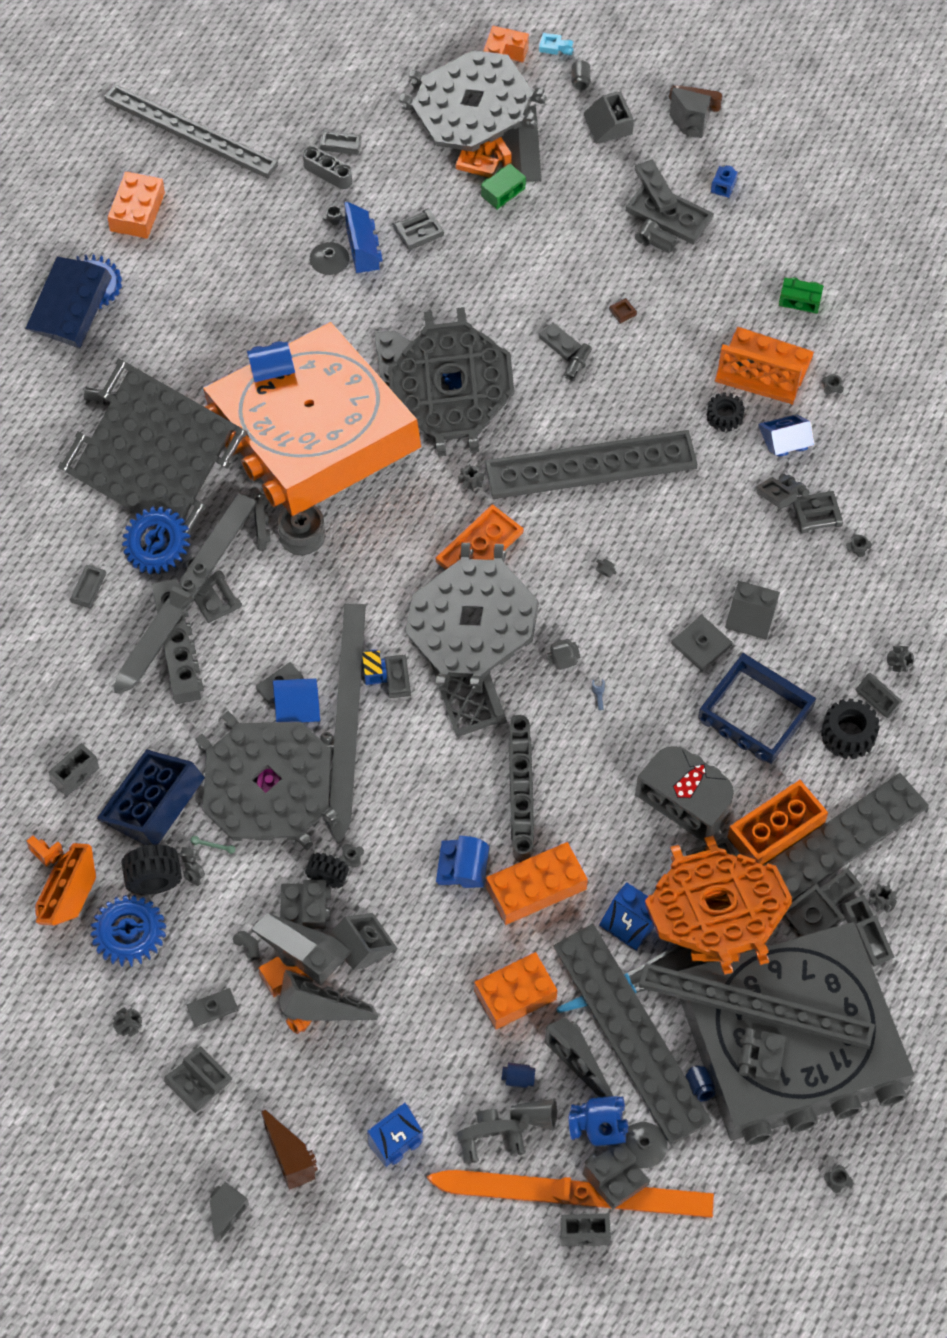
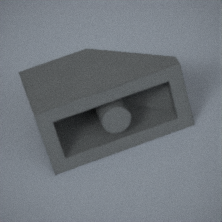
M226 1182L221 1187L217 1186L210 1195L213 1234L218 1243L249 1206L248 1198Z

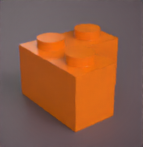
M492 25L483 52L509 55L511 60L524 62L529 49V33Z

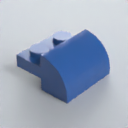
M277 341L265 347L256 346L247 351L254 382L295 373L287 341Z
M459 836L458 840L441 841L436 877L437 884H460L463 888L484 887L490 846L485 841L471 836Z

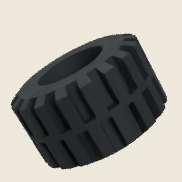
M849 698L847 702L844 699L839 700V704L835 702L832 704L831 709L827 710L821 736H823V743H828L827 749L829 751L834 750V755L842 754L844 759H847L848 756H851L852 759H857L858 754L860 757H863L866 751L869 753L872 750L880 726L879 717H876L877 713L875 710H870L871 706L869 704L863 705V701L858 699V702H854V698ZM846 722L853 723L862 732L856 735L847 734L841 730L839 725Z
M147 845L130 851L121 860L125 887L131 893L139 895L158 894L176 887L181 882L182 874L179 856L173 847L167 845Z

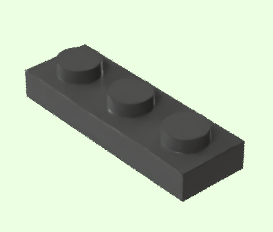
M651 159L635 165V172L659 213L676 208L678 201L654 160Z

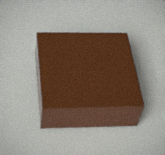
M627 298L609 306V311L620 324L637 315V311Z

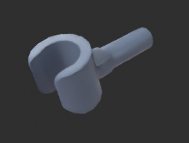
M603 679L601 686H596L594 680L592 681V692L596 694L598 710H604L602 694L605 691V681Z

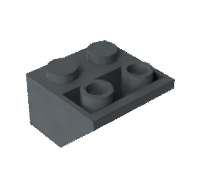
M621 91L602 95L583 113L596 144L633 135L634 118Z

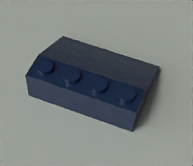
M57 256L25 329L80 349L110 283L111 274L106 268L96 264Z
M146 749L97 819L141 844L158 845L205 777L191 761Z

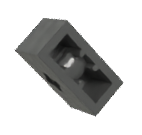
M80 743L48 773L52 784L68 797L99 769L97 757Z
M610 1213L561 1214V1246L609 1245L611 1239Z

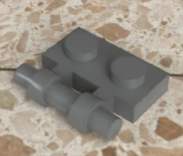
M781 474L778 480L772 477L756 486L757 494L780 509L798 500L797 495L804 497L809 495L806 485L796 482L795 478L791 475Z
M746 1028L745 1036L741 1039V1046H743L742 1055L738 1059V1066H740L739 1075L748 1076L749 1069L756 1070L755 1079L778 1083L786 1036L762 1031L761 1039L757 1040L754 1038L755 1030ZM752 1049L759 1050L757 1060L751 1058Z

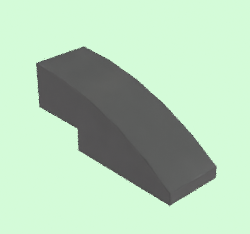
M865 895L839 905L847 923H855L873 967L895 958L877 915H873Z

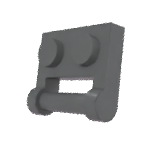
M429 208L416 216L393 223L394 230L399 234L408 250L444 236V230Z
M834 491L812 494L806 497L800 496L797 497L798 500L792 502L801 534L808 533V530L843 526L842 515ZM827 514L833 515V518L810 522L806 520V518Z
M217 571L207 578L194 598L208 623L242 606L239 598L234 596L226 583L225 575L222 571ZM218 584L228 600V604H222L212 587L213 585Z

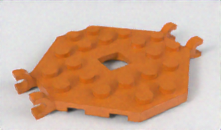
M714 836L705 837L706 851L688 856H683L679 845L671 846L670 850L673 855L671 856V869L662 876L656 885L654 893L645 900L646 909L659 938L718 958L724 975L733 973L730 955L755 949L759 964L769 963L766 954L768 953V948L765 943L792 904V896L777 866L769 863L765 866L756 863L753 858L740 854L738 856L727 854L725 849L718 848ZM726 895L731 906L723 910L709 909L705 900Z

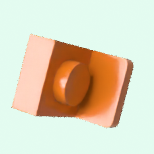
M502 137L483 144L484 156L494 155L504 167L511 164V152Z
M34 835L26 840L29 851L46 867L51 863L55 864L64 853L59 842H56L49 848L44 840H38Z

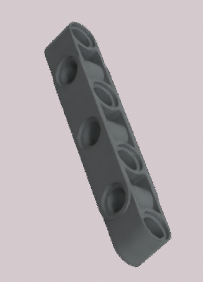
M515 715L510 720L509 737L511 840L513 857L515 860L522 862L531 858L533 854L532 745L529 719L524 715ZM520 726V727H523L524 729H523V730H517V729H515V728ZM517 766H523V767H525V769H524V770H518V769H516V767H517ZM524 806L527 809L519 810L517 807ZM519 847H526L528 850H527V851H520V850H518V848H519Z

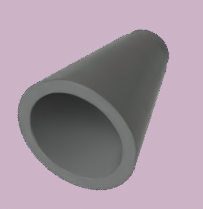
M556 1099L512 1105L510 1118L511 1120L520 1121L519 1128L521 1130H526L529 1125L554 1131L557 1119Z

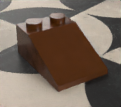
M267 1110L261 1111L265 1130L288 1189L290 1190L316 1180L315 1172L318 1171L313 1151H308L305 1143Z

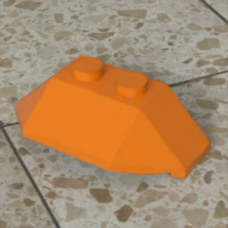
M73 843L69 847V851L53 867L35 905L37 924L55 926L79 916L96 879L92 846L90 844Z

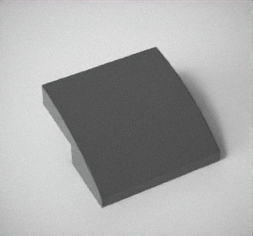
M201 1046L183 1059V1063L164 1078V1082L194 1113L205 1106L232 1080V1077Z

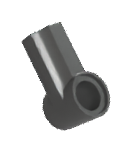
M649 219L645 220L635 234V239L638 243H643L644 246L651 244L667 253L672 252L678 239L661 230L656 222Z

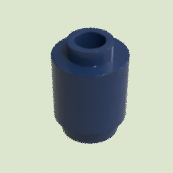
M508 1062L507 1067L503 1066L501 1080L506 1081L505 1086L534 1087L536 1068L530 1067L528 1064Z
M699 1065L691 1067L685 1077L689 1082L692 1094L696 1095L700 1102L712 1099L715 1095V1085L707 1068Z

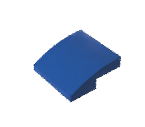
M316 678L273 681L276 722H320Z

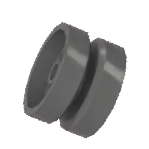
M314 505L294 516H291L285 507L280 512L277 522L280 543L285 550L296 555H308L317 551L323 545L325 539L324 518L317 506Z

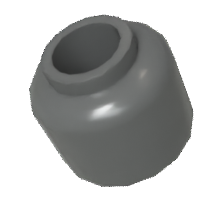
M564 639L551 644V652L547 653L550 664H555L559 670L577 665L578 659L581 658L576 642H572L570 639Z

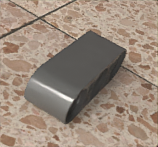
M308 146L303 150V166L307 171L340 189L351 187L352 169L348 164L315 146Z

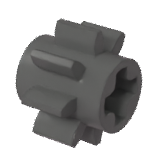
M469 464L465 469H460L461 475L458 476V483H463V489L467 488L474 491L475 488L482 487L484 473H479V466L475 467Z
M893 646V650L888 653L887 663L889 666H893L892 671L907 672L908 668L913 665L914 655L908 651V646Z
M878 883L876 890H870L869 895L873 898L870 899L869 905L874 904L876 912L885 910L888 913L890 906L895 907L897 901L893 898L896 897L897 891H892L890 884L881 886Z
M123 1007L116 1012L117 1016L113 1017V1027L118 1034L122 1036L128 1034L132 1037L139 1032L138 1029L142 1027V1017L137 1010L132 1008L127 1010Z

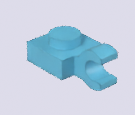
M543 33L539 52L558 55V52L561 51L563 54L572 55L573 41L562 40L561 35Z

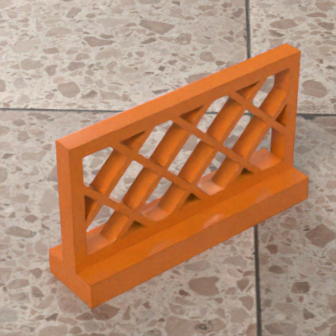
M723 344L715 382L793 405L799 389L802 367ZM727 353L732 354L735 357L731 358ZM740 361L743 366H739L736 362ZM760 367L763 371L759 372L756 368ZM787 371H791L796 374L790 375ZM780 373L783 377L779 378L776 374Z

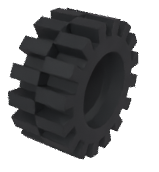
M723 392L722 396L718 393L716 397H712L708 403L706 414L707 421H710L711 427L715 424L714 429L718 430L720 427L722 432H725V428H728V432L732 431V427L737 429L744 417L745 407L743 406V401H739L737 395L733 398L732 393L726 396V392ZM720 408H728L733 411V415L722 416L718 413V410Z
M318 852L311 855L305 874L308 878H312L311 880H326L327 886L341 888L349 872V866L345 865L346 863L340 861L339 858H333V855L329 854L327 856L326 853L320 854Z

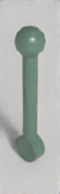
M198 836L191 837L193 845L202 844L226 850L229 854H233L236 850L233 845L225 846L200 840Z

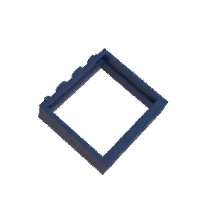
M742 653L700 707L698 718L705 726L718 730L722 737L730 738L737 742L741 749L754 753L760 761H767L772 764L812 711L816 698L750 656ZM741 672L802 709L773 749L765 746L712 712L713 708Z

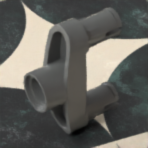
M497 1109L477 1112L478 1124L457 1132L458 1143H461L464 1164H470V1154L472 1163L479 1161L475 1141L490 1135L505 1134L508 1136L511 1156H517V1147L519 1155L526 1154L522 1137L524 1130L519 1128L520 1121L499 1120Z

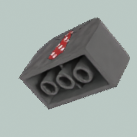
M676 746L663 748L652 758L639 774L635 796L704 843L705 837L715 836L727 821L734 794L730 780L717 767L708 765L699 755L692 754L686 749Z

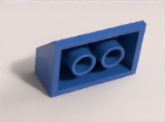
M344 202L346 231L356 273L380 270L379 262H383L381 250H377L376 247L379 246L378 236L373 234L375 230L374 219H370L367 210L350 202Z

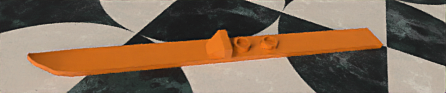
M444 1170L427 1176L431 1184L441 1191L452 1194L611 1208L589 1182L573 1181L571 1177L551 1179L464 1170ZM645 1187L615 1209L713 1218L714 1193Z

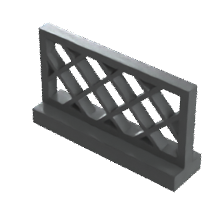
M431 663V666H432V669H433V671H434L435 677L437 678V675H438L439 673H438V671L436 670V668H435V667L432 665V663ZM490 674L483 678L482 694L484 697L480 704L470 700L474 694L472 691L473 686L464 682L466 677H461L459 680L450 676L449 680L457 683L453 693L441 691L457 737L499 723V725L507 723ZM461 685L471 689L467 698L457 695ZM454 698L464 702L460 711L450 706ZM468 704L477 707L473 717L463 713ZM481 710L490 712L492 717L485 721L477 719ZM461 717L470 720L468 727L458 729L457 723Z

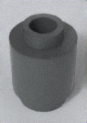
M583 60L574 62L571 66V82L577 90L587 89L591 82L590 64Z

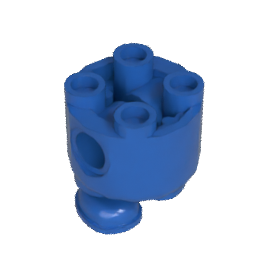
M598 1097L589 1099L586 1103H582V1106L572 1104L571 1111L569 1112L571 1139L579 1138L582 1130H586L587 1138L593 1146L615 1145L626 1142L628 1121L623 1119L622 1111H625L624 1097Z

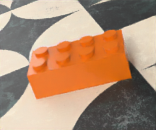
M798 780L729 827L727 838L741 855L753 858L756 863L764 865L824 825L828 811L801 780Z
M565 842L487 876L486 889L504 924L507 925L587 890L588 879L569 843Z

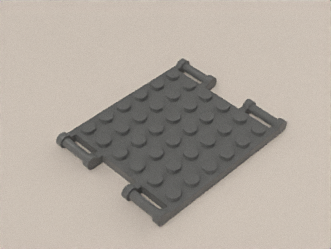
M118 358L115 363L117 365L104 389H101L98 395L111 402L91 438L77 431L72 447L63 463L60 462L58 468L136 514L139 513L141 516L144 509L150 512L151 507H155L156 511H158L159 507L162 506L165 511L170 508L172 514L177 512L179 518L184 519L191 505L195 506L185 523L189 530L183 532L189 534L200 513L205 511L207 505L195 498L215 462L228 469L231 464L229 461L242 438L246 437L248 431ZM123 370H128L115 396L111 395ZM233 431L236 432L222 458L219 457ZM83 442H85L87 446L73 469L70 466Z

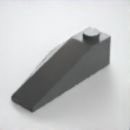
M529 106L527 113H534L535 117L533 120L537 121L536 106ZM538 122L535 129L521 126L504 132L502 139L511 152L513 166L526 177V182L541 181Z
M266 913L251 929L320 986L351 953V950L332 936L270 913Z
M285 970L279 1005L287 1018L292 1020L298 1018L304 1021L378 1019L379 1016L374 1006L350 995L341 997L332 987L326 985V988L323 989L313 984V979Z
M566 1017L549 1024L546 1027L545 1044L598 1097L613 1096L581 1033V1028L574 1021L570 1022Z

